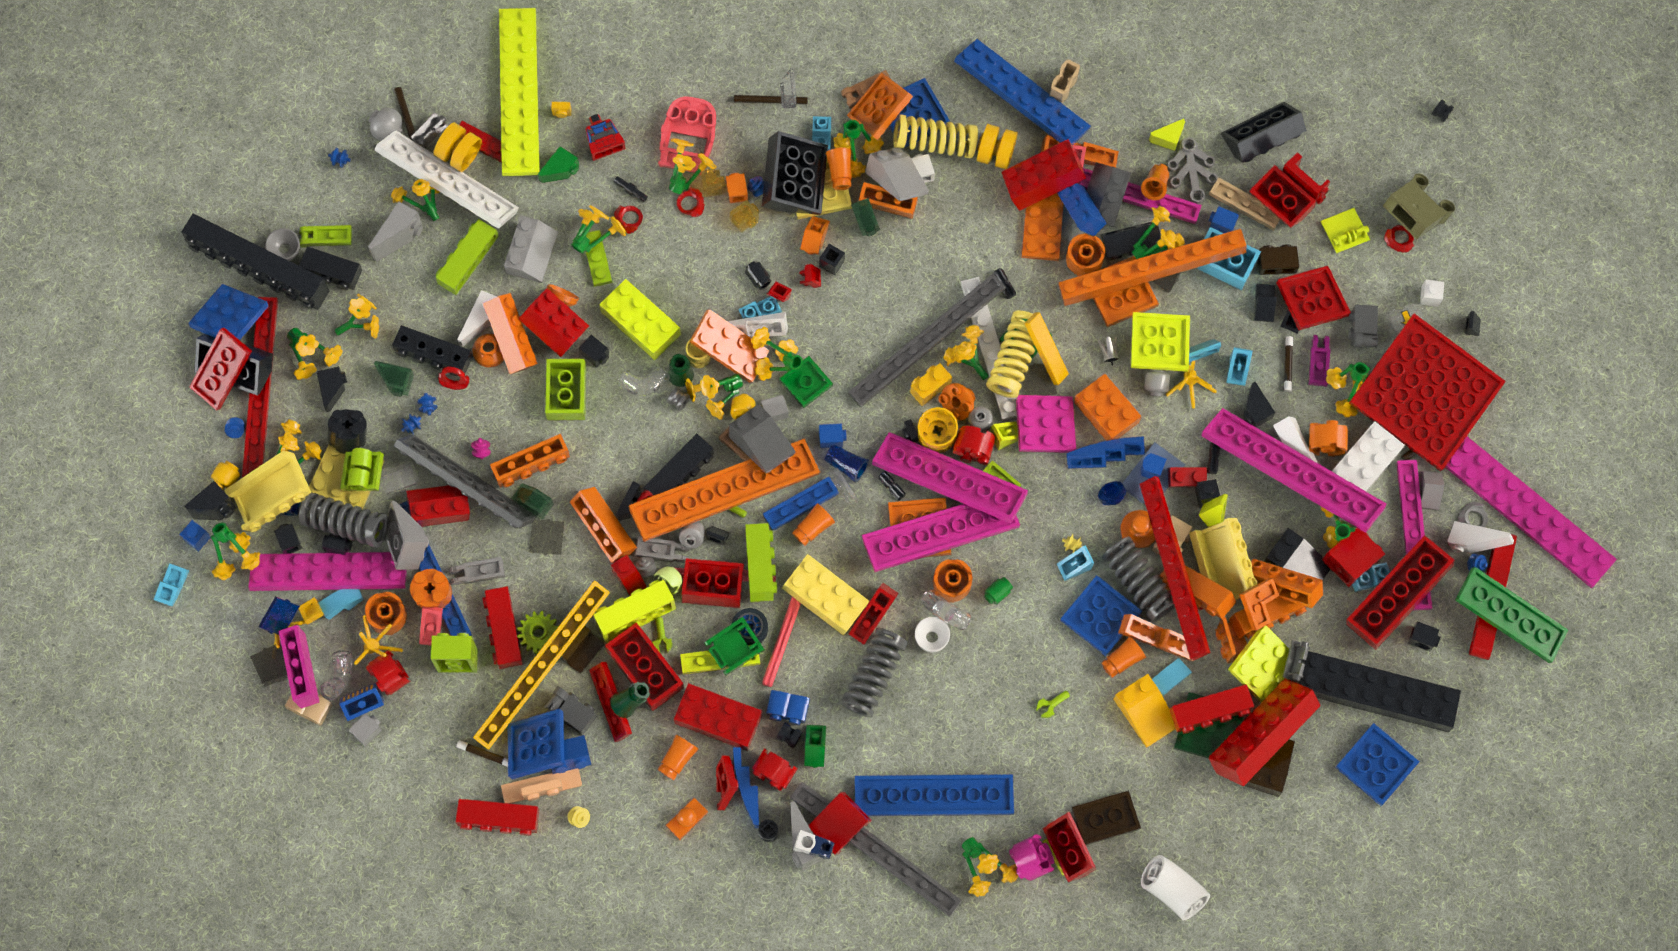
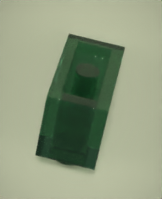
M869 198L851 204L863 236H872L877 231H880Z
M375 361V368L391 394L402 397V395L408 396L414 377L412 369Z
M524 483L521 484L511 498L541 519H544L554 505L552 498Z

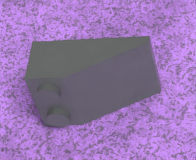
M759 404L729 424V438L766 474L796 453L773 418Z

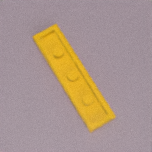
M1035 312L1024 324L1053 385H1059L1069 373L1040 312Z

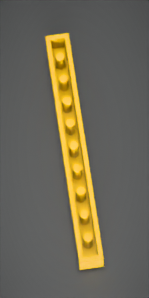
M595 580L591 583L473 736L475 740L488 750L491 748L610 592Z

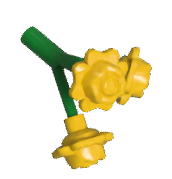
M971 325L965 328V333L961 334L970 339V342L963 341L958 346L948 347L943 359L947 362V366L955 361L967 364L976 370L982 380H985L989 375L979 363L977 338L984 333V330H980L978 325Z

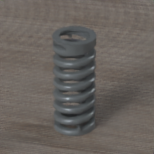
M313 492L305 497L299 512V520L303 526L313 527L326 533L331 532L333 535H340L343 538L359 541V543L375 548L384 542L389 529V518L386 514H379L377 511L371 513L367 508L362 510L360 506L353 507L350 503L344 504L342 501H334L330 497L326 499L323 495ZM314 499L311 509L308 508L309 502ZM307 510H310L309 519L307 518ZM383 520L382 530H378L380 521ZM377 531L380 532L379 536L375 539Z
M1128 536L1110 547L1102 555V559L1106 562L1110 561L1109 568L1116 570L1115 576L1122 578L1121 583L1123 586H1128L1127 591L1129 594H1135L1134 601L1137 603L1141 602L1140 609L1147 611L1146 616L1153 623L1175 608L1173 598L1169 603L1166 601L1172 596L1171 591L1150 602L1158 593L1166 588V584L1161 583L1152 591L1144 594L1150 586L1160 579L1158 574L1142 585L1137 586L1154 571V568L1150 566L1139 575L1131 578L1137 570L1147 564L1148 560L1146 558H1143L1129 569L1124 570L1142 554L1140 550H1137L1126 559L1118 562L1124 554L1135 547V543ZM1164 602L1165 606L1158 610L1157 608Z
M876 628L875 633L877 636L871 638L872 645L867 646V654L862 657L863 663L858 665V672L853 675L854 682L849 683V691L844 693L840 701L847 709L867 718L873 717L874 711L872 708L873 706L877 707L879 703L876 699L861 693L856 688L863 689L876 697H882L883 692L864 683L861 679L868 680L881 688H887L888 685L886 681L869 674L866 670H870L886 679L892 678V674L889 671L874 665L870 661H876L891 670H895L897 667L894 662L878 656L874 651L899 661L901 655L898 651H905L908 645L904 638L884 628ZM879 642L886 643L894 648V650L883 647ZM853 698H858L869 705L864 706L855 702Z

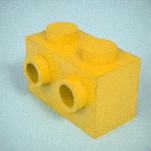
M941 363L937 366L932 365L927 369L924 376H918L911 382L910 393L923 406L942 392L947 385L952 383V376Z

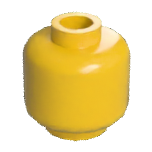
M740 394L734 397L731 402V417L736 420L756 406L755 400L747 394Z
M225 461V463L220 462L212 472L211 478L223 490L237 482L240 477L239 468L228 461Z

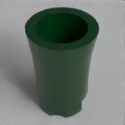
M675 354L669 362L668 379L673 385L684 387L687 378L692 382L694 371L686 356Z
M636 682L623 691L615 693L610 701L613 712L622 718L632 716L635 710L649 697L648 685L644 682Z

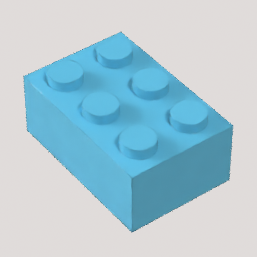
M1210 227L1204 239L1224 233ZM1247 245L1246 253L1200 266L1196 269L1242 290L1261 251Z

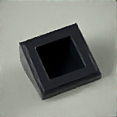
M1288 309L1281 327L1298 334L1299 330Z
M1471 311L1466 317L1465 333L1466 335L1479 336L1481 319L1474 311Z
M711 526L707 530L706 535L708 540L725 545L729 532Z

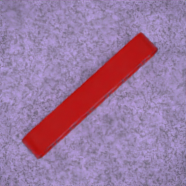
M1511 534L1514 540L1513 544L1491 550L1486 575L1504 587L1507 586L1517 535ZM1478 615L1469 655L1489 660L1497 628Z

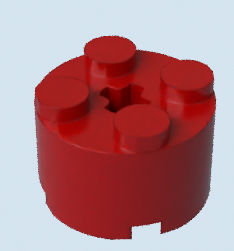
M962 426L958 430L953 453L960 456V460L965 463L976 461L982 465H988L996 437L989 431L986 434L980 432L981 428Z
M389 649L384 652L386 657L379 655L366 666L371 676L374 675L378 680L376 682L381 692L384 691L387 696L389 694L392 695L411 682L401 663L396 659L393 660L392 656L394 654Z
M764 748L752 767L754 770L753 774L762 781L765 779L770 780L769 784L781 792L782 789L787 788L798 768L793 766L791 769L788 761L771 751L767 754L768 750Z

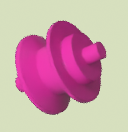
M478 438V440L472 442L471 447L474 449L472 450V455L482 460L491 454L489 441Z

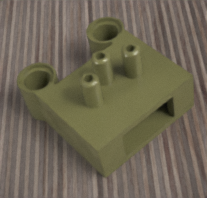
M1419 173L1415 174L1410 182L1392 193L1383 204V207L1416 239L1438 224H1444L1455 211V206L1451 201L1444 199L1437 205L1424 192L1429 181L1426 176Z

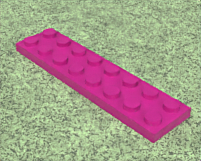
M890 432L872 460V465L1008 523H1012L1028 494V490Z
M962 504L862 535V540L875 573L1020 527L1017 515L1012 523H1008L971 506Z
M391 552L346 553L345 555L334 553L260 554L259 565L250 570L248 586L250 591L406 589L407 570H396Z

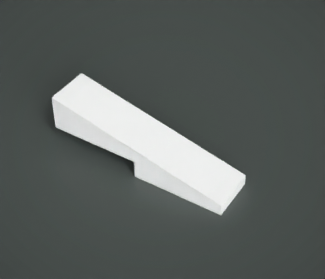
M786 312L727 321L751 338L754 336L755 331L762 327L768 328L770 336H784L788 330Z
M1289 416L1273 425L1282 443L1318 463L1314 453L1309 451L1296 418Z

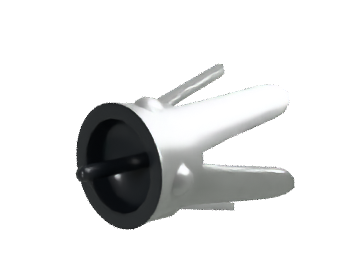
M1110 337L1106 338L1107 351L1101 341L1098 340L1104 355V362H1111L1113 366V361L1119 359L1116 352L1117 337H1115V346L1114 341H1111Z

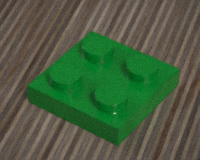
M810 356L802 361L799 369H792L790 373L787 372L780 378V382L803 408L833 386L831 380Z

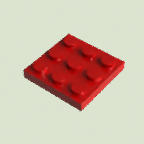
M1329 266L1284 277L1276 282L1298 330L1350 316L1351 311Z

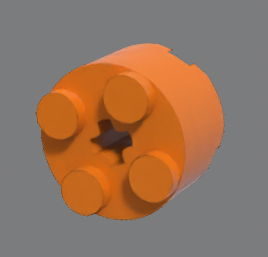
M1085 233L1075 236L1067 249L1066 263L1068 268L1077 276L1100 270L1105 256V246L1096 236Z
M1328 420L1326 424H1310V452L1317 456H1320V452L1328 453V456L1331 457L1341 456L1345 454V451L1347 452V426L1338 425L1336 420Z
M948 559L941 562L935 569L933 578L935 593L941 599L950 603L964 599L969 594L972 586L973 577L970 567L964 561L958 559ZM954 578L956 579V583H955V582H952V583L949 582V579H951V580H953Z
M426 569L414 575L410 584V593L415 603L421 609L423 607L444 608L451 601L452 587L442 572L435 569ZM431 588H434V590H432L431 593L429 594L428 591H429Z
M392 592L374 594L365 605L367 621L371 628L379 634L391 624L392 627L385 635H393L401 630L406 623V608L401 599ZM389 611L388 615L383 616V612L387 613Z

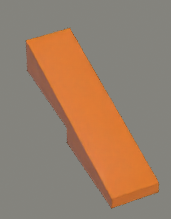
M1046 135L1042 141L1041 152L1060 142L1051 135ZM1087 142L1074 144L1086 147L1084 164L1095 166V163L1098 162L1116 168L1119 151Z
M1124 615L1118 633L1127 637L1130 636L1135 640L1192 662L1194 661L1189 657L1183 635L1170 629H1163L1135 615Z

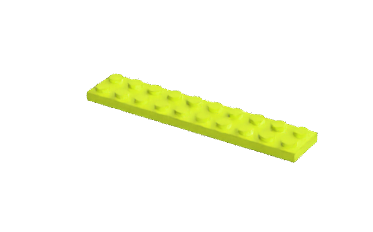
M536 8L499 9L502 176L538 175L540 168Z

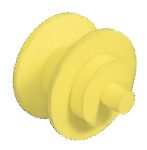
M1072 534L1067 539L1063 538L1062 542L1065 543V551L1071 549L1075 552L1081 548V537L1074 539Z
M580 806L573 807L568 813L569 823L578 828L585 827L590 820L588 810Z

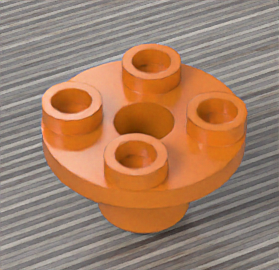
M959 383L947 385L939 395V402L942 404V407L952 412L957 420L968 418L969 413L974 409V401L976 399L974 392Z
M1135 510L1123 518L1120 527L1122 539L1129 536L1135 543V548L1149 547L1155 542L1147 511Z

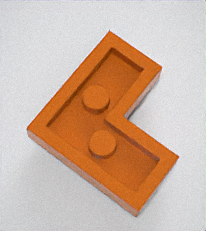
M1267 578L1239 594L1252 630H1258L1271 623L1265 604L1279 596L1274 579Z

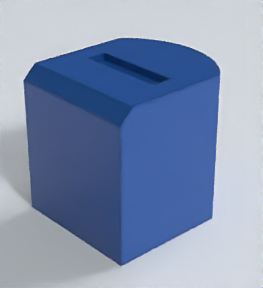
M1152 453L1148 454L1143 460L1141 475L1148 479L1154 476L1160 478L1167 459Z

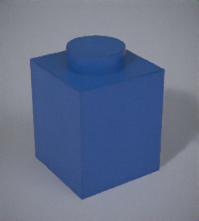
M1218 206L1216 212L1212 211L1208 221L1211 222L1210 227L1222 233L1233 231L1239 214Z
M842 423L819 425L820 449L843 447V441H847L846 430H842Z
M193 520L179 534L186 543L198 552L211 537L205 529Z

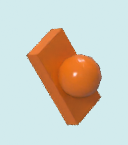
M693 798L666 824V827L681 840L708 814V811Z

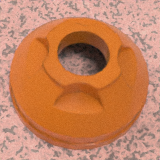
M547 285V288L568 307L576 305L579 301V297L556 285Z
M495 334L482 335L475 341L472 352L475 361L479 365L490 368L498 366L504 361ZM486 343H492L494 349L486 352L483 350V346Z

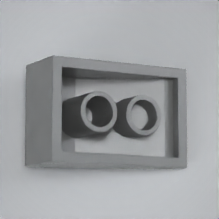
M894 147L869 154L865 173L897 200L903 201L929 193L912 159L901 148Z
M398 201L368 246L374 261L381 260L413 241L415 236L418 237L423 227L416 210Z
M391 501L387 513L389 529L386 540L396 570L419 569L421 561L424 560L425 548L429 544L428 537L425 536L423 528L396 501Z
M795 801L791 802L793 848L800 830L813 834ZM795 850L791 854L796 868L801 867L802 871L823 860V858Z

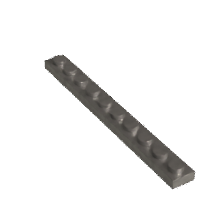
M994 274L990 275L849 391L850 396L860 407H863L1003 292L1005 286Z
M801 782L790 796L791 800L795 801V803L814 817H817L830 803L804 782ZM864 827L849 841L850 844L948 917L953 914L962 902L960 898Z

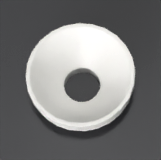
M927 617L916 626L915 640L924 651L938 652L948 644L950 629L942 619ZM929 632H934L937 634L938 639L931 643L927 641L926 635Z

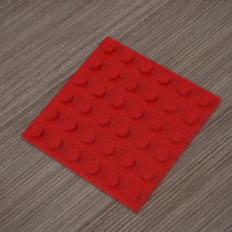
M1414 313L1356 391L1349 404L1373 422L1378 423L1405 446L1441 472L1506 381Z

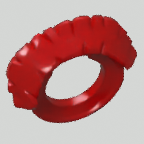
M690 187L688 191L679 195L677 207L683 214L699 217L704 211V197H702L699 189ZM685 197L697 199V205L691 210L683 209L681 202Z
M620 205L614 212V218L621 223L627 234L634 233L642 223V212L635 206L623 207ZM633 211L637 213L639 220L634 224L625 223L622 218L626 212Z
M1396 225L1385 232V242L1390 248L1395 251L1397 250V252L1407 253L1415 246L1413 244L1414 236L1402 225ZM1399 230L1405 231L1409 237L1408 241L1402 244L1398 243L1395 240V232Z
M445 367L438 374L439 383L446 388L461 390L467 388L469 384V376H465L462 370L455 367ZM446 373H455L460 379L458 381L451 380L446 376Z

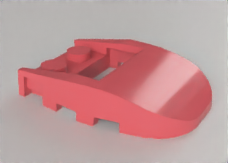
M688 96L676 99L670 105L666 114V120L662 124L659 148L661 156L658 162L660 167L672 169L675 166L673 158L676 157L678 152H676L677 149L668 148L671 132L707 139L704 155L709 158L713 148L716 126V111L711 103ZM684 151L681 155L691 157L692 161L696 163V166L691 171H685L695 173L702 161L697 156L698 153Z

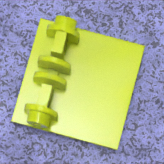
M1355 208L1320 221L1336 254L1370 241L1367 234L1369 228L1367 225L1364 226Z

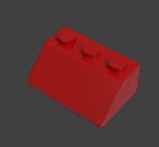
M1276 165L1249 190L1256 199L1290 228L1301 222L1315 208L1316 204L1314 198Z
M446 485L406 491L409 515L421 527L468 521L470 518L468 497L463 495L457 487Z
M686 558L681 593L682 603L740 608L744 564Z
M1070 812L1042 828L1068 883L1081 879L1096 870V866Z

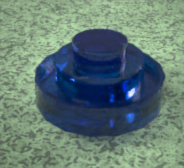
M1120 481L1109 482L1098 491L1100 502L1108 506L1119 504L1126 495V489Z

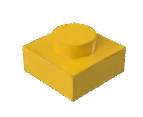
M552 102L553 116L558 118L571 116L570 102Z
M315 597L298 607L307 625L324 615Z

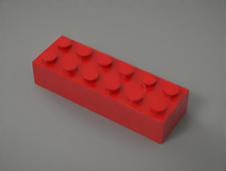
M1424 535L1347 618L1346 625L1377 650L1454 566L1455 560Z
M1285 678L1208 757L1216 774L1241 786H1245L1321 706L1314 691Z

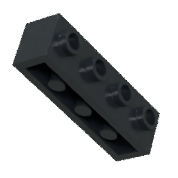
M403 325L400 326L392 344L397 355L401 357H406L407 355L420 364L424 362L429 363L432 368L437 370L445 367H455L466 374L473 358L472 352L469 349ZM449 373V374H451V375H453V376H458V375L455 374V373Z
M696 433L644 486V491L649 490L655 496L686 484L691 477L694 478L699 474L700 468L704 464L711 462L714 458V448Z

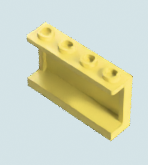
M287 451L280 452L225 489V493L235 499L244 520V524L241 525L242 530L250 532L260 530L263 524L275 520L277 515L290 510L292 505L302 502L311 493L295 454Z
M1237 518L1224 519V522L1189 533L1200 574L1232 591L1235 600L1241 599L1239 594L1257 585L1252 572V563L1246 551L1247 546L1241 534V525Z

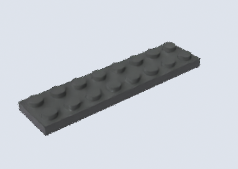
M412 434L397 439L394 446L399 449L401 454L410 456L416 464L428 468L431 474L442 477L448 485L460 489L463 495L474 498L480 506L489 508L495 516L507 520L510 526L520 529L533 523L537 518V515Z

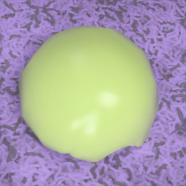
M670 566L663 567L653 575L654 577L658 576L659 581H665L671 594L681 591L683 585L682 576L675 568Z

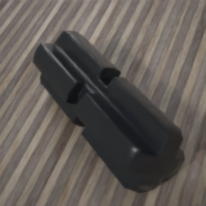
M1002 268L995 270L994 275L1005 286L1003 292L1006 298L1011 299L1016 296V291L1012 284L1008 282L1009 279Z
M1212 442L1209 448L1210 458L1208 459L1207 473L1217 474L1220 447Z
M887 471L882 472L878 476V479L887 489L889 488L890 493L898 501L905 497L906 493L894 482L895 480Z

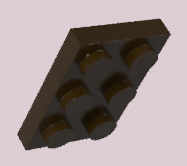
M1129 790L1072 807L1078 830L1085 845L1141 829Z

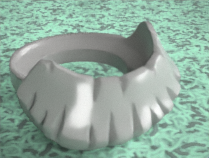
M1479 502L1467 504L1459 513L1458 522L1470 524L1467 516L1472 511L1482 516L1483 522L1480 527H1486L1488 515L1483 509L1484 504Z

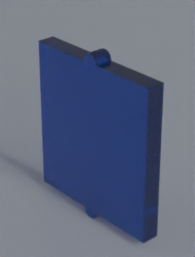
M275 596L258 627L267 630L270 634L275 633L279 635L280 630L288 628L300 606L290 602L288 599L284 600Z

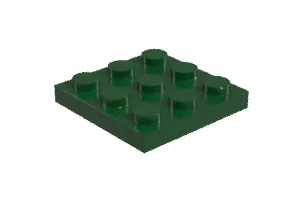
M1188 692L1186 702L1205 696ZM1236 715L1232 716V719L1227 722L1221 723L1219 720L1206 728L1201 726L1195 727L1194 731L1183 734V731L1178 732L1174 749L1208 758L1242 723L1243 717Z

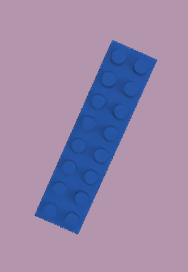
M976 39L956 56L955 63L1061 143L1069 139L1071 144L1074 145L1090 129L1091 125L1054 97H1051L1048 92L980 40Z
M1013 774L855 776V803L868 816L1014 815Z

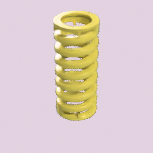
M902 114L897 116L893 133V145L895 148L903 149L905 147L907 132H910L908 128L911 124L910 150L915 149L919 126L921 134L918 149L919 151L925 150L927 131L930 127L928 151L930 153H933L935 150L937 132L940 129L938 153H944L946 134L949 130L947 154L953 155L956 135L959 131L957 156H963L966 143L964 157L973 158L978 140V128L976 125L968 124L963 126L961 123L954 125L950 121L944 124L942 120L935 122L933 119H927L925 122V119L922 117L915 119L913 116L906 118V115Z
M1017 310L1012 314L1011 323L1007 327L1008 332L1004 335L1005 341L1001 343V350L997 354L998 359L995 360L994 368L990 373L991 377L986 383L987 388L998 395L1008 398H1016L1019 395V390L1022 387L1019 382L1024 381L1025 376L1023 373L1028 371L1026 364L1032 360L1029 355L1035 352L1033 347L1035 345L1024 324L1025 321L1022 319H1029L1033 313ZM1001 385L1007 389H1010L1012 392H1005L999 389L997 386Z

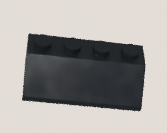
M1282 102L1221 132V135L1234 157L1244 163L1251 161L1260 154L1267 153L1276 146L1283 145L1290 139L1298 138L1307 130L1302 112L1286 102Z
M207 334L196 338L195 373H197L215 340L214 337ZM245 344L252 352L233 387L259 395L272 372L273 353Z

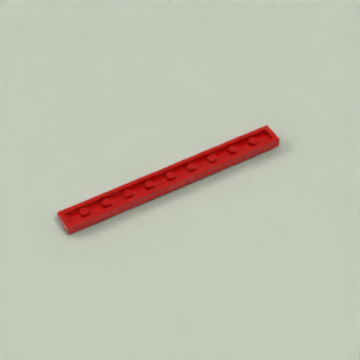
M258 297L267 301L269 307L256 321L254 347L274 354L278 298ZM272 372L259 395L249 393L242 478L264 464Z
M1154 476L1139 485L1189 657L1195 661L1211 652L1159 477Z

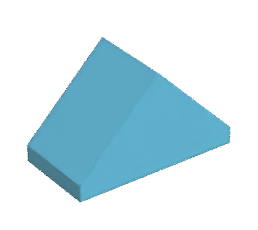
M1233 348L1230 355L1226 383L1245 386L1253 350Z
M1085 545L1058 562L1057 566L1064 581L1092 570L1094 561Z

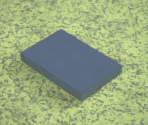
M1155 442L1120 486L1144 505L1145 502L1139 484L1148 480V478L1141 475V466L1148 454L1152 453L1167 459L1159 478L1163 493L1168 488V468L1185 467L1186 465Z

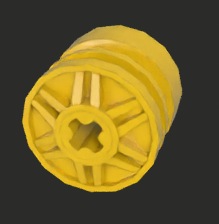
M936 407L924 412L919 419L917 431L921 446L938 453L951 449L957 436V419L952 412L945 408ZM935 429H937L938 432L941 431L940 436L934 434Z

